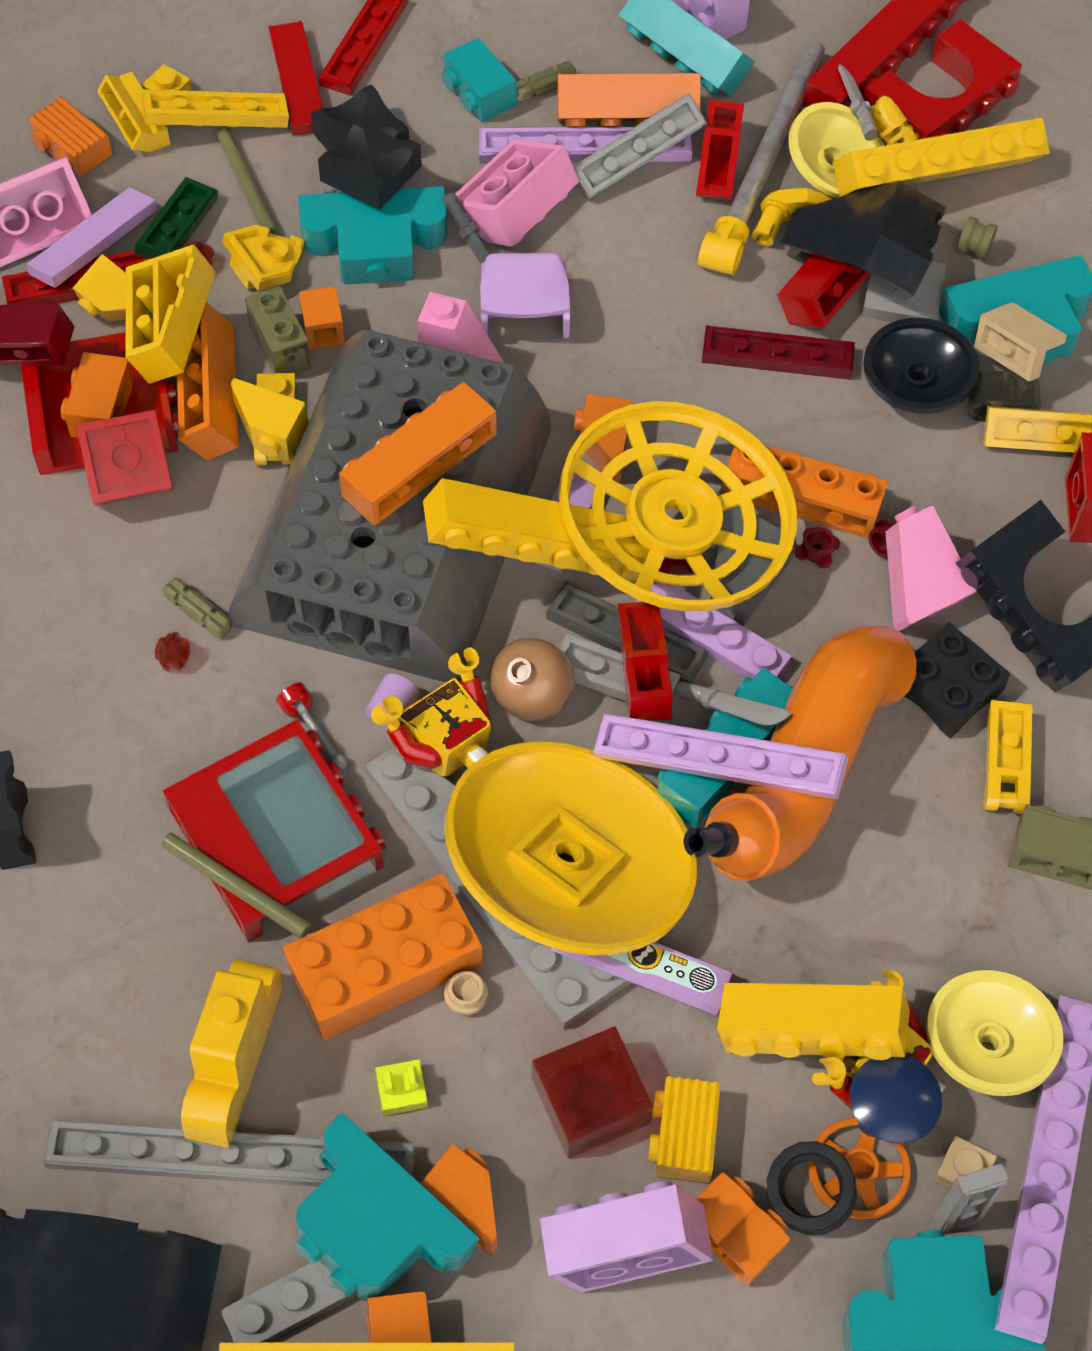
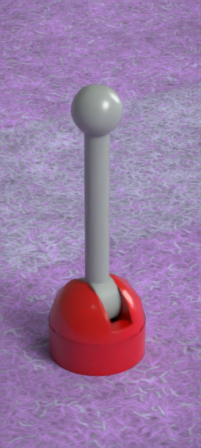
M297 682L285 688L276 698V703L283 713L291 718H303L308 727L314 731L338 770L343 771L348 765L347 758L336 752L309 714L312 708V696L302 682Z

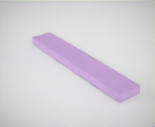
M634 127L479 128L480 163H489L513 139L564 145L571 163L580 162ZM691 135L649 162H692Z
M604 714L593 753L598 758L836 800L839 798L849 760L844 753Z

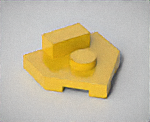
M252 225L223 234L222 241L231 254L230 267L247 290L256 288L257 291L290 283L305 246V241L302 238L291 235L290 239L271 234L270 228L260 225Z

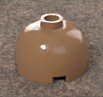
M534 637L518 639L506 645L495 657L490 671V686L498 704L512 716L528 722L545 721L560 713L565 707L563 704L568 699L569 693L572 694L575 687L574 669L568 656L553 643Z

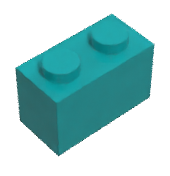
M479 37L443 54L444 70L441 74L444 84L449 90L455 91L461 98L464 108L468 112H473L481 123L517 106V81Z

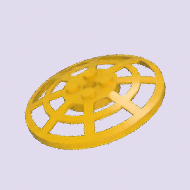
M650 401L631 404L609 412L594 421L579 435L568 453L560 477L559 502L561 516L568 535L582 558L598 575L615 588L637 600L660 608L678 611H712L731 607L746 601L766 588L779 574L794 544L797 532V508L794 493L784 470L774 455L757 437L738 423L719 413L699 406L679 402ZM673 421L690 424L703 430L695 448L675 443L647 444L640 422ZM625 426L632 448L613 458L602 472H599L582 460L585 452L597 440L613 430ZM717 435L744 452L765 477L744 486L727 466L709 455ZM670 456L685 459L689 462L685 471L674 469L658 470L653 457ZM635 461L638 462L644 476L635 484L632 490L612 480L621 469ZM703 467L719 477L730 489V492L717 496L713 489L699 478ZM574 473L595 486L592 497V512L596 526L576 527L570 506V490ZM773 491L777 500L781 518L778 545L754 540L757 519L752 500ZM605 493L626 505L627 521L607 524L604 512ZM736 506L740 507L743 518L742 536L721 530L723 511ZM665 509H677L684 518L680 520L673 519L666 514ZM634 536L641 545L650 550L644 564H641L627 554L617 543L616 539ZM603 541L620 562L639 574L636 583L633 584L606 566L586 543ZM713 543L736 550L735 554L726 563L714 570H711L702 556V553L708 550ZM748 554L773 559L762 576L743 591L730 595L719 581L734 572L745 561ZM664 557L686 559L695 575L678 576L660 572L659 568ZM654 581L673 586L703 585L713 599L685 600L663 596L650 590Z

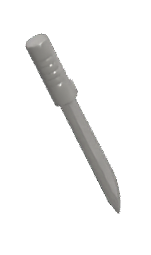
M684 681L680 682L676 688V694L680 698L702 703L705 708L716 709L760 725L777 724L792 714L779 707L721 693L715 689Z

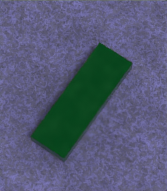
M185 177L134 245V254L149 260L183 248L217 201L218 190Z

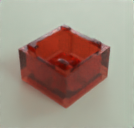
M616 1026L532 1060L533 1083L568 1159L651 1124L654 1106Z

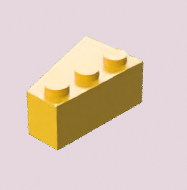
M194 244L126 267V358L149 384L184 372L214 280L215 270Z

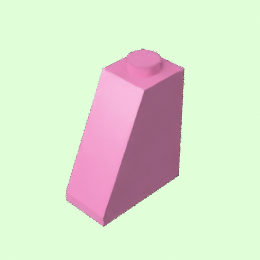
M429 292L417 321L420 343L504 363L467 301Z
M933 505L921 511L916 506H913L895 516L897 523L886 531L893 626L899 632L977 592L975 588L969 586L964 581L961 570L956 565V562L961 558Z

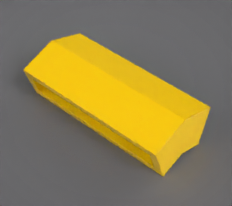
M131 71L120 76L106 74L97 92L131 149L153 152L171 145L168 129L165 125L145 124L142 106L143 88Z

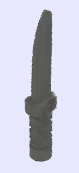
M455 192L449 193L442 198V201L451 213L452 218L456 221L460 229L458 231L462 240L467 241L479 262H485L486 257L490 253L477 234L480 230L476 222H471Z

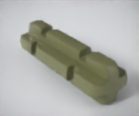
M566 61L556 65L557 69L550 67L528 76L527 81L524 78L518 80L517 102L531 99V94L536 97L556 89L558 74H576L575 67H573L570 61Z
M173 578L165 585L163 589L165 597L174 605H181L179 609L200 626H207L206 630L215 638H222L230 631L232 627L230 618L221 611H215L216 607L195 590H188L189 586L181 579Z

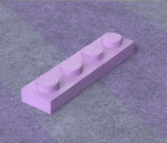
M656 581L653 582L650 590L667 597L700 600L678 586L662 584ZM660 608L664 629L707 649L708 656L744 678L750 676L753 679L763 667L780 678L791 663L792 656L716 610L678 611Z

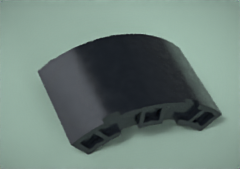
M0 1209V1351H202L222 1245L171 1230L165 1231L164 1237L160 1238L137 1233L139 1223L107 1217L26 1209L24 1218H14L6 1215L7 1211Z

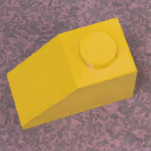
M101 254L73 287L79 298L77 305L93 318L99 314L106 321L126 320V273Z
M234 378L231 382L235 406L253 447L268 457L278 456L290 460L308 425L306 403Z

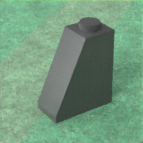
M736 506L723 511L721 530L742 536L743 518L740 507ZM756 516V536L754 540L778 545L780 528ZM796 537L792 550L781 571L766 588L746 601L731 607L717 609L716 611L744 626L792 560ZM718 545L715 569L726 563L735 554L736 550ZM748 554L745 561L734 572L719 581L730 595L743 591L762 576L773 559Z

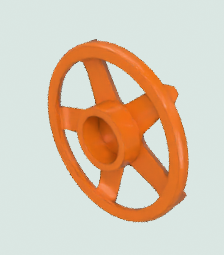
M856 1118L837 1121L826 1127L817 1136L815 1141L834 1147L847 1159L855 1176L857 1190L867 1211L853 1210L849 1218L854 1220L880 1219L893 1211L902 1202L909 1189L911 1163L903 1143H893L901 1156L902 1162L878 1161L873 1153L876 1137L867 1136L863 1132L860 1135L856 1148L848 1151L827 1137L841 1128L858 1126V1121ZM808 1161L809 1180L816 1193V1197L831 1209L836 1203L832 1197L840 1193L839 1180L835 1175L822 1187L817 1174L816 1161ZM903 1177L900 1189L894 1198L881 1206L875 1188V1180L878 1178Z

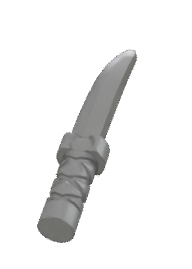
M840 64L838 70L852 102L850 106L853 115H856L864 138L867 141L874 140L878 136V131L870 113L871 105L868 101H864L855 79Z

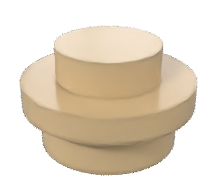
M471 971L458 972L446 982L444 999L447 1006L453 1012L460 1015H471L477 1013L485 1006L488 999V987L485 980L477 973Z

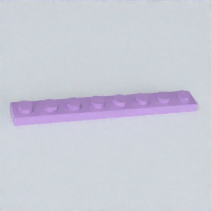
M1062 995L1059 996L1055 1005V1010L1063 1029L1062 1054L1052 1074L1040 1085L994 1330L1039 1344H1043L1047 1338L1092 1079V1004Z

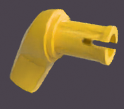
M808 188L771 192L760 204L762 215L755 230L752 232L753 240L757 239L760 234L757 240L758 244L762 246L773 245L782 222L792 220L793 217L790 215L794 211L832 200V197Z

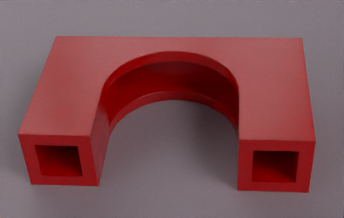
M959 19L937 35L931 62L956 79L964 87L965 92L950 98L930 97L918 92L889 70L865 87L863 98L871 106H874L882 96L886 95L892 98L907 118V123L911 124L914 128V133L919 135V140L964 132L975 119L981 115L986 116L998 102L1004 98H1010L1017 91L1020 84L1018 79L1022 64Z

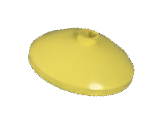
M832 102L816 103L802 110L791 125L788 139L790 154L802 176L813 187L834 198H839L840 195L832 162L852 151L885 146L883 140L879 137V133L876 139L867 141L864 138L856 115L852 114L851 109Z
M978 970L961 974L947 982L937 992L928 1011L926 1034L935 1059L944 1071L957 1082L983 1094L1012 1096L1038 1087L1052 1074L1062 1054L1063 1029L1055 1008L1035 986L1009 973L995 970ZM982 1043H990L994 1046L995 1050L986 1049L982 1046Z

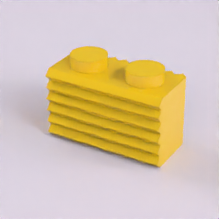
M668 1076L666 1077L664 1091L655 1090L652 1117L661 1118L659 1135L650 1134L647 1161L656 1163L655 1177L710 1183L714 1164L721 1083Z

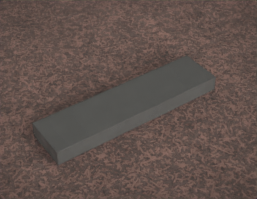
M565 582L548 608L546 619L603 647L621 653L618 607ZM663 629L668 652V670L680 674L679 683L682 681L692 683L708 656V650Z

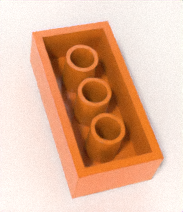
M443 873L282 947L287 968L323 1041L446 984L448 979L458 972L473 971L483 966L482 945Z

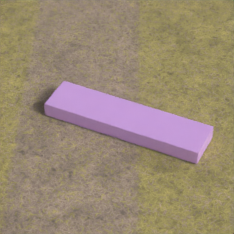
M131 187L127 188L28 262L26 266L29 275L56 288L158 210L156 200Z

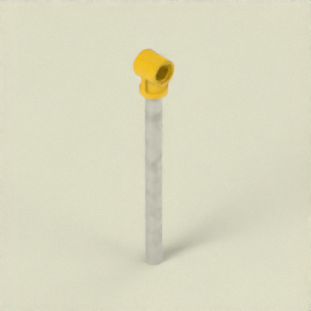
M812 40L806 43L727 216L718 218L713 226V231H708L703 239L698 256L699 267L730 276L736 274L742 259L744 244L749 237L750 231L746 225L804 99L806 82L816 73L825 53V48L820 42Z

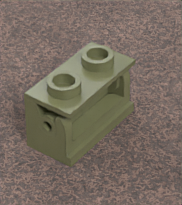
M279 285L245 297L249 326L272 372L297 374L311 369V362L302 346L308 343V339L281 286Z
M1026 804L1017 824L1018 828L1008 867L1092 890V819L1088 817L1075 818L1060 814L1048 806H1031Z

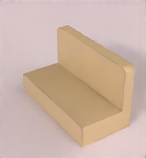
M1008 303L981 314L974 347L1030 382L1040 377L1046 351L1064 344L1067 335L1017 304Z

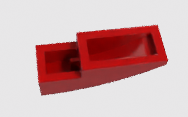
M709 100L696 196L732 200L744 104Z
M646 602L618 603L620 644L629 718L646 721L672 720L673 694L668 672V652L660 608Z

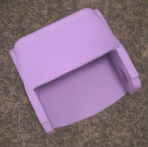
M498 253L488 255L485 262H481V325L487 335L488 318L561 316L562 339L569 338L570 299L567 262L563 261L558 253Z

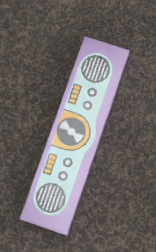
M656 942L634 951L614 955H585L551 948L554 952L717 1016L721 1007L724 983H729L732 972Z

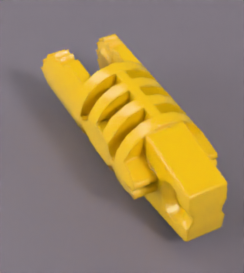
M886 95L882 96L874 106H871L870 113L879 137L886 142L885 145L919 140V135L914 133V128L911 124L907 123V118L892 98Z

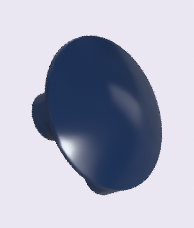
M905 1055V1058L869 1059L858 1069L853 1077L850 1087V1104L860 1130L867 1136L876 1137L890 1143H909L926 1137L936 1125L942 1111V1092L933 1073L928 1067L913 1057Z

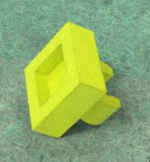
M420 1059L375 1068L383 1116L428 1108Z

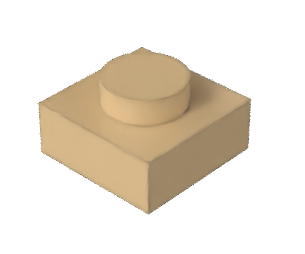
M954 1135L934 1180L951 1188L957 1177L993 1166L997 1155Z

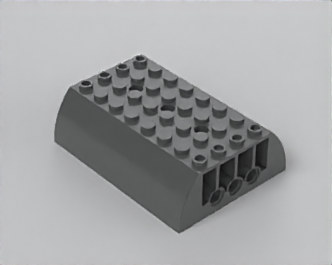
M367 329L354 334L338 352L231 602L228 612L231 625L442 682H448L453 678L460 682L462 679L461 675L454 674L448 667L449 658L451 655L458 653L461 663L466 666L467 663L463 651L468 647L473 648L505 557L498 555L489 556L482 552L461 548L452 549L445 545L429 543L423 500L442 478L528 496L551 432L547 408L532 383L514 365ZM464 381L496 410L497 435L376 526H373L342 497L339 472L343 470L350 460L360 458L372 449L380 438L385 435H391L405 425L410 416L417 412L421 413L435 403L443 392L454 389ZM360 536H369L375 540L372 545L365 548H360L353 544V541Z

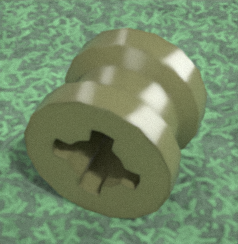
M970 216L962 231L957 251L962 253L970 251L975 253L977 258L985 260L993 244L998 226L992 223L988 225L980 224L977 218Z

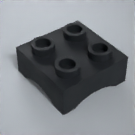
M372 84L361 89L354 97L343 104L331 108H320L311 112L313 134L327 151L334 149L345 139L353 124L360 117L371 121L381 131L394 138L409 140L408 127L390 112Z
M360 117L337 147L324 152L318 158L320 181L380 210L422 167L421 144L412 140L394 138L381 131L371 121Z
M948 622L914 652L917 660L916 677L910 691L904 697L925 711L935 722L939 730L951 739L983 706L1005 690L1011 674L954 625Z
M10 750L0 752V867L2 870L36 864L35 850L25 836L22 824L24 809L28 803L27 788L23 781L13 776L14 762Z

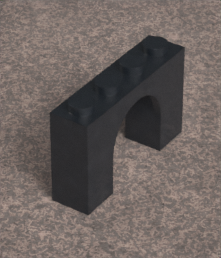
M1040 500L956 562V565L961 570L964 581L969 586L975 588L985 601L990 615L999 620L1010 634L1015 648L1024 653L1036 668L1038 678L1055 693L1074 682L1092 668V613L1075 625L1055 624L1039 615L1026 596L1024 573L1029 561L1039 551L1066 532L1043 501Z

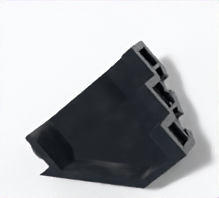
M896 181L797 209L790 215L793 218L780 242L790 247L786 255L791 258L803 251L866 271L894 286L892 294L906 300L915 295L932 262L933 253L930 250L937 242L941 228L937 223L944 216L946 207L904 183Z

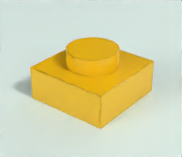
M163 64L141 84V87L144 90L190 91L192 84L190 78Z

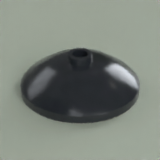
M929 318L900 319L882 327L870 339L863 362L866 379L870 387L881 399L898 409L919 414L943 412L959 405L973 391L979 374L978 356L970 341L954 327Z

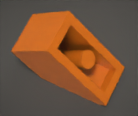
M586 394L584 409L577 408L574 431L581 432L582 434L594 421L611 411L631 405L632 400ZM625 426L603 436L585 452L601 471L613 458L626 451L628 434ZM623 469L612 480L620 484Z
M452 1144L420 1184L479 1237L478 1247L492 1257L497 1251V1232L489 1171L486 1170L488 1164L475 1151L466 1148L463 1152Z

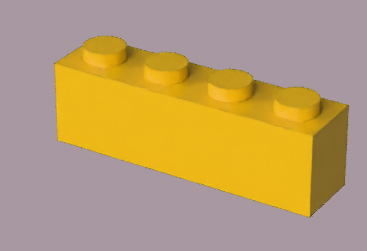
M724 983L717 1031L726 1053H734L744 1057L752 1056L756 1053L777 1054L786 1058H794L799 1055H822L826 1058L837 1057L839 1059L844 1056H866L874 1060H887L890 1057L905 1058L910 1009L903 986Z

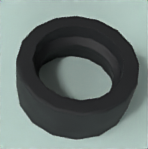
M818 1141L798 1142L784 1149L772 1162L767 1176V1196L775 1213L782 1218L790 1229L805 1235H825L840 1228L852 1215L857 1200V1185L847 1159L834 1147ZM805 1161H818L828 1165L835 1172L839 1180L840 1193L836 1203L829 1211L818 1216H807L797 1212L789 1205L785 1196V1182L788 1174L796 1165Z

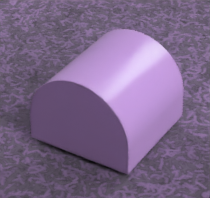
M386 674L367 705L365 714L371 718L372 709L378 705L383 706L382 700L390 695L400 699L403 710L421 699L420 690L414 683L400 675Z

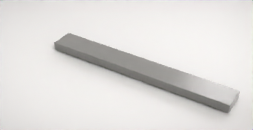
M51 1119L43 1161L44 1166L49 1169L318 1187L331 1174L319 1158V1155L324 1151V1137L235 1131L230 1148L227 1149L185 1139L183 1128L62 1119ZM374 1141L414 1178L415 1143Z

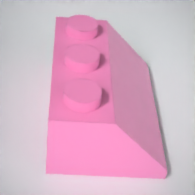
M513 139L456 193V196L471 222H476L480 229L477 234L487 243L512 247L519 243L536 223L542 221L558 202L565 199L568 192L579 183V180L564 145Z
M67 157L56 159L0 183V267L51 246L92 215Z

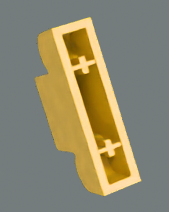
M234 959L229 972L217 970L189 1050L194 1078L187 1088L181 1111V1124L185 1139L227 1149L230 1148L283 989L280 968Z

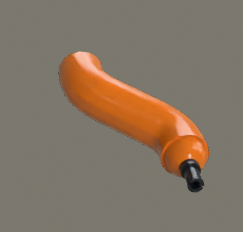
M861 625L841 632L821 644L803 668L786 702L784 709L792 714L782 722L777 723L770 741L846 754L849 760L841 786L842 790L877 708L887 707L899 702L912 687L916 677L917 660L910 642L901 632L889 626ZM750 784L746 792L735 793L722 798L711 809L704 828H692L685 833L683 845L689 855L695 854V857L708 855L717 869L732 879L745 881L762 879L789 868L809 850L822 832L837 800Z

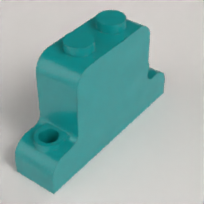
M341 1113L327 1126L324 1132V1151L319 1155V1158L331 1174L299 1205L296 1212L298 1241L295 1243V1246L309 1262L316 1264L320 1261L331 1272L329 1278L340 1292L347 1297L354 1294L359 1299L367 1301L368 1298L383 1296L419 1259L424 1258L439 1271L455 1272L460 1270L476 1254L479 1237L345 1114Z

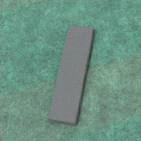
M688 93L573 166L579 180L578 185L587 200L707 125L691 95Z

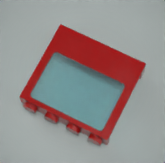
M298 719L162 790L168 810L190 845L284 907L369 860L376 871L384 868L382 851L386 849V845L382 836L374 826L368 829L362 819L365 813L357 797L354 794L346 795L341 787L344 781L337 766L332 761L326 764L320 754L323 752V748L318 737L312 729L306 732ZM211 880L247 942L249 943L263 935L260 920L267 916Z

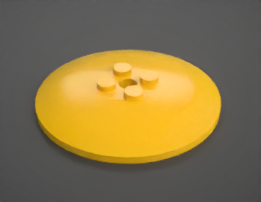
M526 742L505 746L490 752L473 763L456 783L447 804L444 822L446 846L455 871L464 886L481 906L501 923L526 938L545 946L585 955H614L643 948L656 942L676 926L688 908L696 887L697 859L695 854L689 855L684 848L683 838L688 830L672 804L660 796L658 789L640 774L619 761L598 758L593 753V750L557 742ZM566 853L570 855L575 862L564 861L558 856V854Z

